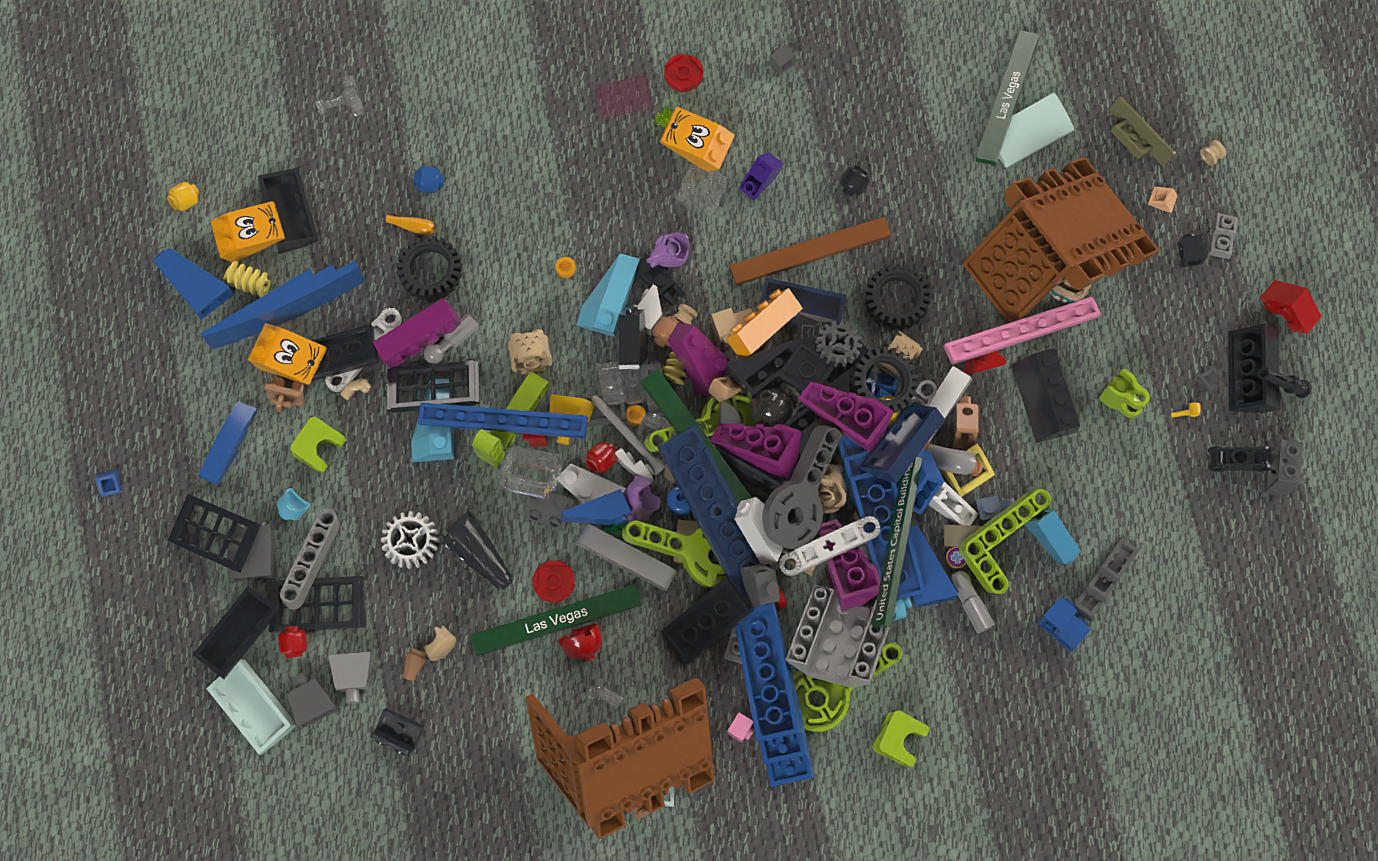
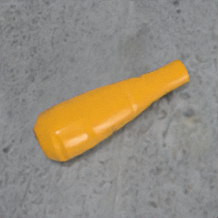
M386 216V223L397 225L419 235L430 236L435 229V225L430 220Z

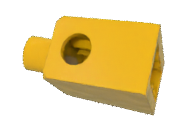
M551 394L549 413L583 415L588 417L589 422L595 405L593 402L583 398ZM570 437L557 438V443L569 445Z

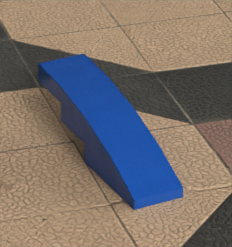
M237 401L206 457L199 473V478L217 485L236 458L238 447L248 433L247 428L256 416L257 408Z

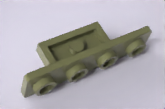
M1122 97L1117 98L1110 107L1109 112L1120 123L1115 125L1111 132L1138 160L1150 153L1162 166L1167 165L1176 154L1175 151Z

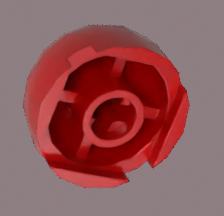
M593 623L573 630L574 632L570 634V637L565 634L558 639L562 651L568 658L573 660L582 659L583 663L593 660L595 658L594 654L600 650L603 643V636L598 623L596 625Z

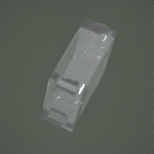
M510 445L499 474V489L549 499L551 491L555 492L557 487L556 477L561 476L563 464H560V455ZM517 464L550 471L547 482L514 476Z

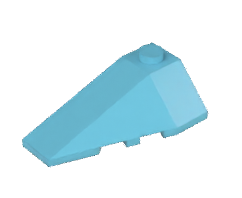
M619 254L582 305L576 326L616 337L619 329V315L625 310L640 259Z
M449 378L436 379V384L449 383ZM449 388L436 389V400L449 399ZM431 389L426 390L424 401L431 400ZM417 421L411 441L412 462L455 459L453 428L419 425Z

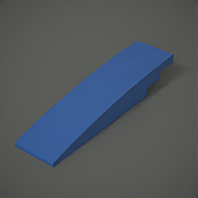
M355 261L337 271L333 265H330L315 275L308 269L203 331L201 335L212 349L240 341L261 333L265 323L278 326L357 287L365 282V279Z
M847 436L840 437L838 447L858 519L871 516L876 518L881 526L879 535L865 542L871 563L877 568L881 579L898 492L895 482L878 478L861 470L860 465L870 452ZM868 522L864 525L863 530L870 534L875 531L876 526L874 523ZM910 532L908 534L896 600L926 593Z
M770 603L751 608L753 613L738 624L735 630L757 742H760L763 763L767 766L770 787L815 778L791 667L786 662L787 651L775 604Z

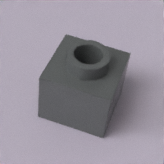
M786 44L781 48L777 47L770 54V65L778 75H781L795 65L796 55Z

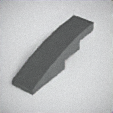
M1123 538L1119 540L1074 604L1079 614L1089 621L1093 618L1139 552L1136 547Z

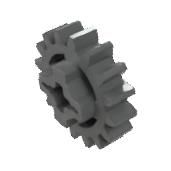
M832 321L831 327L825 324L823 330H819V337L815 341L816 344H819L816 347V351H822L820 358L826 357L827 364L833 361L834 367H837L838 363L841 362L842 366L845 367L847 361L852 364L855 358L859 357V351L862 348V344H860L862 337L856 336L857 329L853 331L850 329L852 324H848L846 327L843 321L839 325ZM826 337H827V342L829 343L828 346H826V343H825V338H826Z

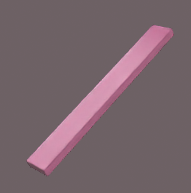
M1092 296L946 343L943 347L953 365L1098 318L1101 312Z

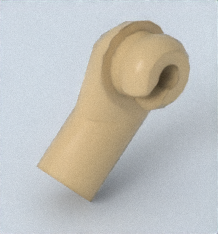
M364 378L349 382L340 395L348 401L355 391L361 390L363 393H367L371 389V384Z

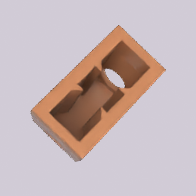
M963 396L960 397V403L956 405L954 412L952 448L969 449L975 445L978 435V405L972 404L971 397Z

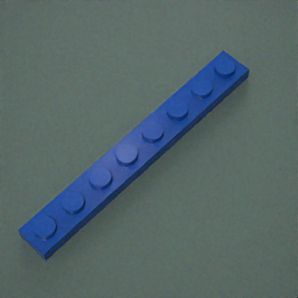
M421 402L418 424L586 439L588 417L583 415Z

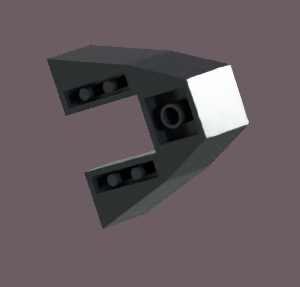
M814 335L800 338L726 363V372L741 388L747 398L754 402L781 381L777 377L799 343L802 342L816 351V347L819 344H816L815 341L819 336ZM827 337L825 338L826 346H828L829 344L827 342ZM860 342L862 348L859 351V357L855 358L852 364L847 361L845 367L842 366L841 362L838 363L825 382V386L846 393L851 392L850 389L853 386L852 384L849 385V380L852 378L850 372L854 369L853 365L869 351L862 342ZM874 364L867 371L866 381L874 367ZM809 407L804 408L783 424L801 431L798 459H800L816 426L824 425L835 428Z

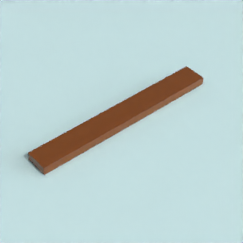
M885 217L731 264L730 270L737 286L891 238V232Z

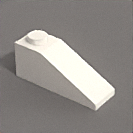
M945 482L928 504L956 525H971L978 516V513Z

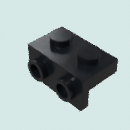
M385 708L381 713L376 729L371 732L370 737L375 739V742L380 745L394 748L399 754L409 755L416 749L425 726Z

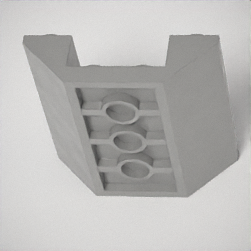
M814 584L786 657V662L813 678L850 688L869 685L890 627L876 628L872 626L877 600L874 607L863 604L842 611L835 589ZM895 605L893 618L897 609V605Z

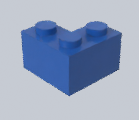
M1062 597L1055 602L1037 623L1069 652H1072L1091 630L1084 619L1074 616L1077 613L1075 605L1069 599H1063Z

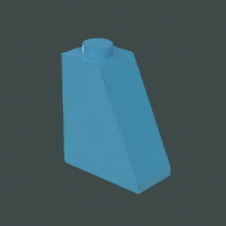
M1045 508L1024 524L1058 563L1069 564L1081 552L1054 510Z

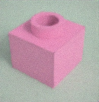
M738 713L727 734L743 743L744 739L749 740L755 731L752 727L754 723L751 719Z

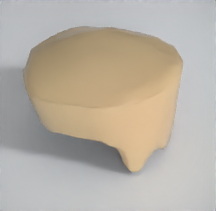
M441 626L442 628L435 627V640L423 647L431 661L444 658L456 645V637L444 626Z

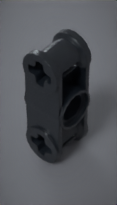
M1271 447L1208 448L1211 465L1208 466L1209 471L1272 470L1269 458ZM1241 455L1245 458V462L1239 463L1234 457Z

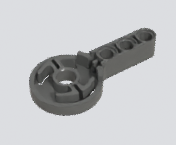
M824 425L816 426L811 433L790 481L783 482V485L776 488L768 497L763 508L762 523L766 535L773 543L785 548L796 549L808 544L818 533L823 519V507L817 491L840 441V433L837 429ZM794 508L795 517L791 522H788V513Z

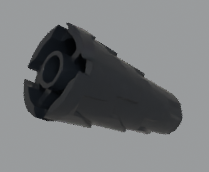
M468 511L467 514L465 513L446 529L448 533L445 536L441 534L438 538L444 546L492 583L497 589L502 588L505 590L513 583L511 580L513 575L505 566V562L499 556L492 541L471 511Z

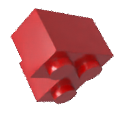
M1274 280L1260 296L1264 309L1271 314L1283 315L1288 328L1293 332L1307 334L1322 317L1308 289L1305 287Z

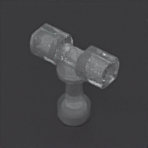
M353 75L342 78L345 91H342L343 96L324 101L323 98L315 100L320 115L328 113L327 109L344 103L347 107L351 106L354 117L366 114L362 100L357 95L359 91Z

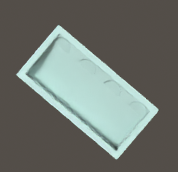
M1055 93L1012 116L999 154V159L1005 168L1014 165L1074 131L1071 120Z
M241 659L225 680L219 676L206 688L259 755L271 748L297 726L246 660Z

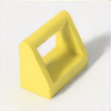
M975 444L966 451L973 453L977 460L982 462L985 469L984 473L960 488L952 472L940 471L960 497H963L995 475L978 444Z

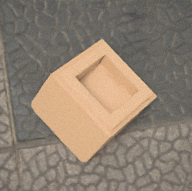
M1154 187L1148 205L1171 213L1177 199V194L1173 188Z
M729 377L713 379L708 392L719 402H725L740 392L741 388Z

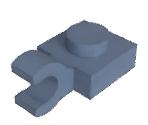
M997 496L977 499L976 505L980 522L994 518L1014 503V498L1005 499L1000 502Z

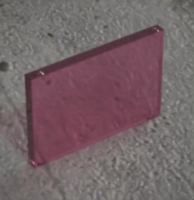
M646 75L595 86L602 119L653 108Z

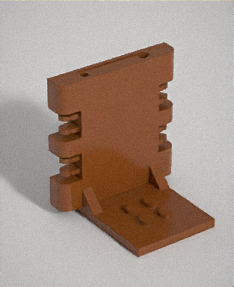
M1082 157L1069 162L1062 169L1060 175L1055 168L1044 171L1036 184L1030 177L1013 182L1004 194L1005 201L1012 210L962 264L1005 321L1011 323L1023 319L1054 287L1065 279L1074 289L1080 290L1099 282L1105 275L1112 276L1122 272L1128 265L1135 266L1153 258L1160 250L1109 188L1104 178L1098 174L1086 157Z
M696 677L668 690V698L662 699V706L660 707L655 703L648 706L643 702L627 711L628 717L621 720L622 725L617 726L616 723H612L608 727L602 722L575 736H567L533 693L525 697L536 760L599 840L626 826L624 814L631 813L632 806L635 805L639 809L644 803L645 808L651 814L665 807L663 795L670 792V787L673 786L675 789L683 786L690 794L715 781L705 686Z

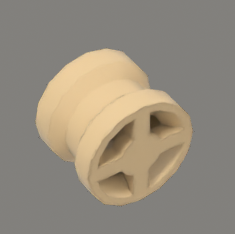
M1213 140L1208 147H1203L1200 150L1201 157L1210 166L1215 165L1218 159H1223L1227 155L1224 146L1217 140Z
M680 304L678 307L679 311L673 315L681 324H691V321L698 316L694 309L685 304Z

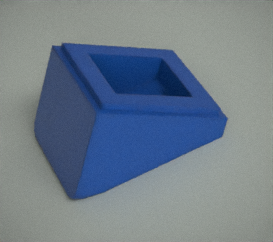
M879 373L875 385V395L882 388L895 396L899 379Z
M118 469L96 475L95 481L101 497L122 492Z

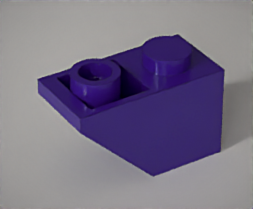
M770 152L758 156L739 189L752 200H755L772 183L784 164Z

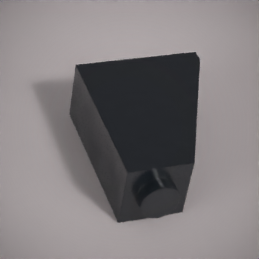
M631 306L626 307L619 315L618 366L619 369H640L648 358L644 309Z

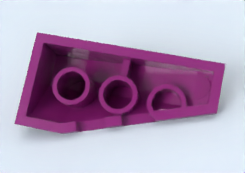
M810 382L798 398L799 401L868 452H871L881 439L894 413L893 410L876 399L857 396L851 392L846 393L814 382Z
M719 424L710 441L713 445H717L769 473L788 479L798 462L801 431L785 425L765 427L763 424H757L756 426Z
M837 519L821 523L818 531L819 538L843 526ZM827 541V546L824 547V549H829V551H833V546L836 545V543H831L830 541ZM857 546L826 560L842 611L861 606L878 594L881 579L877 568L868 561L864 552Z

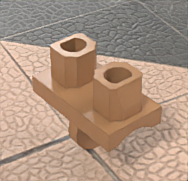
M274 377L271 384L266 383L264 390L267 391V399L271 400V404L276 405L277 412H283L285 407L292 408V405L304 406L303 383L295 381L290 389L285 388L286 382L282 378Z

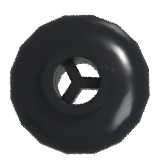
M856 165L848 167L839 182L843 187L842 192L851 197L854 194L861 195L870 181L867 176L868 172Z

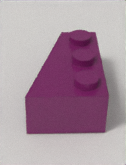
M677 323L667 341L678 362H681L685 368L686 377L692 381L694 392L700 395L712 396L708 390L713 379L724 376L726 363L731 362V360L694 325Z

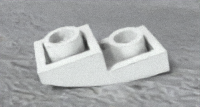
M622 448L615 452L619 463L630 474L647 478L651 481V484L653 483L652 475H654V472L648 464L644 465L641 460L633 464L635 460L629 452L625 453Z

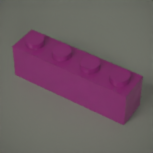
M442 298L373 341L383 362L390 368L402 364L409 356L418 354L425 346L436 343L443 335L455 331L461 325L457 311Z

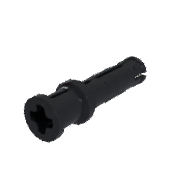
M1262 367L1258 372V377L1261 380L1280 386L1286 393H1294L1298 398H1306L1311 393V383L1307 380H1300L1295 375L1287 376L1269 367Z

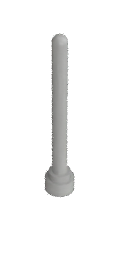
M592 396L591 401L650 463L649 466L653 470L654 475L659 474L667 466L663 458L655 457L599 396Z

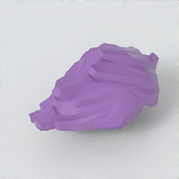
M679 232L660 236L646 261L650 263L652 268L656 265L664 267L682 266L689 254L690 244L688 236Z
M637 475L626 488L623 495L631 511L628 519L630 521L646 523L650 516L659 509L661 501L659 497L650 492L649 485L651 481Z

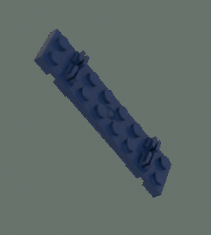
M692 425L657 447L726 577L729 578L743 597L745 590L741 568L761 563L734 519L738 511V505L709 449L703 443V438L697 426ZM717 507L721 510V513L718 516H716L714 513V510Z

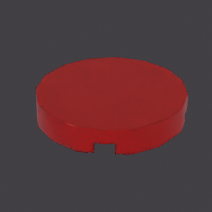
M678 54L667 61L664 69V79L673 90L690 92L701 84L703 66L692 55Z
M557 560L546 561L534 572L532 578L533 589L537 596L545 602H562L574 590V573L564 562Z

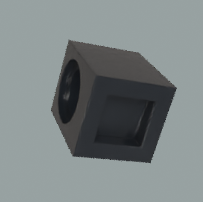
M1191 233L1181 237L1177 246L1182 267L1202 265L1207 258L1202 235Z

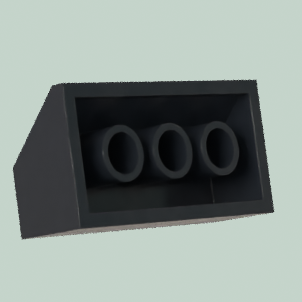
M1266 323L1228 331L1229 411L1266 413L1280 410V386L1261 380L1258 377V372L1262 367H1269L1279 372V330Z
M1055 348L1034 353L1012 364L1011 367L1035 442L1038 443L1076 433L1080 428V423Z

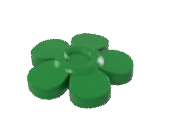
M626 523L603 525L605 526L603 531L609 535L613 532V537L619 538L622 535L621 530L626 526Z

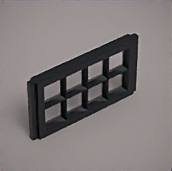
M471 360L387 369V412L419 411L421 402L460 406H476V404H480L479 362ZM467 370V381L454 382V371ZM449 372V383L436 384V373ZM431 373V384L417 385V374ZM413 375V386L399 387V376ZM467 386V397L454 398V387ZM449 388V399L436 400V389ZM431 389V400L417 401V390ZM413 391V402L399 403V392Z
M187 494L168 541L241 573L261 525L191 494ZM195 505L204 508L199 523L189 520ZM209 511L219 515L213 530L203 526ZM223 517L233 521L227 536L217 532ZM238 523L247 527L241 542L232 539ZM187 524L196 527L191 542L181 539ZM201 530L210 533L205 548L195 545ZM215 536L225 540L219 555L209 551ZM229 542L239 546L233 561L223 557Z
M364 576L315 578L311 586L314 587V602L303 603L301 606L315 608V622L301 623V607L296 609V624H282V608L288 607L282 604L280 592L286 580L269 581V602L280 610L269 624L270 633L284 632L285 627L298 626V630L304 631L365 627ZM352 584V600L338 601V585ZM319 586H333V601L319 602ZM352 604V620L338 621V605ZM319 606H333V621L320 622Z

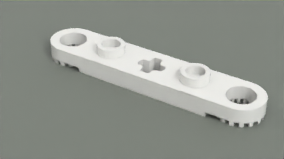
M386 308L371 323L374 327L375 340L401 324V315L396 309ZM388 315H395L396 319L391 324L385 322ZM362 368L326 377V385L333 392H341ZM334 377H341L340 385L334 386L331 384Z
M868 516L783 555L779 562L780 569L788 576L801 573L876 538L881 531L880 523L876 518ZM868 522H872L876 526L875 531L870 534L863 530L864 525ZM827 541H830L831 543H836V545L833 546V551H829V549H824V547L827 546ZM788 559L796 561V566L793 570L785 569V562Z

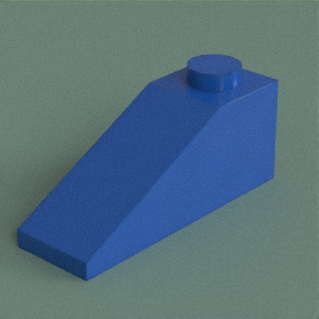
M621 489L563 511L560 515V520L563 522L602 525L615 523L619 525L627 521L631 511Z

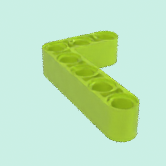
M530 372L506 409L534 411L548 390L550 382ZM481 429L476 434L472 446L477 457L497 467L519 433L498 431L488 433Z
M1034 489L1028 491L960 543L959 552L987 592L1002 594L1009 586L1007 578L988 551L1050 504L1051 496L1047 490ZM1037 493L1041 497V501L1039 504H1037L1035 501V496L1037 495ZM1020 506L1024 508V515L1022 517L1018 511ZM1004 518L1008 521V526L1006 529L1002 527V521ZM987 531L991 533V540L989 542L985 539ZM971 543L975 547L973 554H970L968 551ZM983 561H985L987 564V568L984 572L980 568V565ZM994 579H997L999 582L997 589L993 588L992 583Z

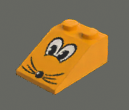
M675 107L659 142L706 173L719 170L735 135L715 122L682 108Z
M273 201L232 211L210 221L220 258L232 263L234 261L238 262L285 239Z
M265 323L247 360L259 370L310 385L327 348L288 330Z

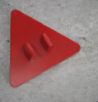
M994 351L966 360L962 372L969 375L1006 365L1007 361L998 351Z

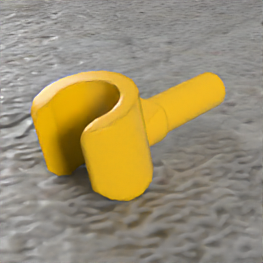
M1189 403V410L1171 413V418L1188 415L1190 417H1197L1201 411V404Z

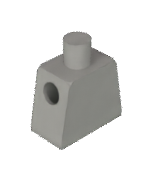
M371 652L329 655L335 689L338 692H346L347 704L359 703V691L370 689L374 655Z

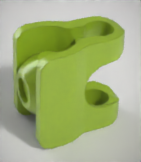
M1123 368L1118 376L1114 377L1105 387L1099 399L1106 406L1119 410L1126 417L1136 418L1149 402L1150 396L1147 390L1138 384L1135 376ZM1135 394H1140V395H1142L1143 398H1144V401L1141 402L1140 399H1139ZM1127 404H1128L1129 406H1131L1132 408L1137 409V411H1136V412H1131V411H1129V410L1127 409Z
M311 417L291 444L290 449L295 458L314 470L324 473L328 466L317 455L318 447L323 443H332L342 447L346 439L342 434L317 417Z
M902 711L887 713L872 748L876 753L905 767H913L916 759L906 751L904 739L910 733L925 737L928 735L930 728Z

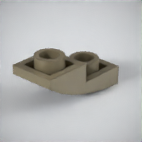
M944 525V546L959 547L964 539L982 526ZM987 531L985 539L989 542L991 533Z

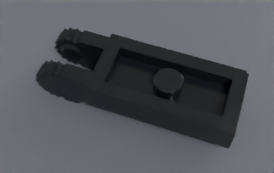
M646 254L640 259L636 274L650 288L652 285L657 286L658 296L673 306L676 302L667 291L671 288L681 298L685 295L684 291L659 265L652 268L650 263L646 261L649 258Z

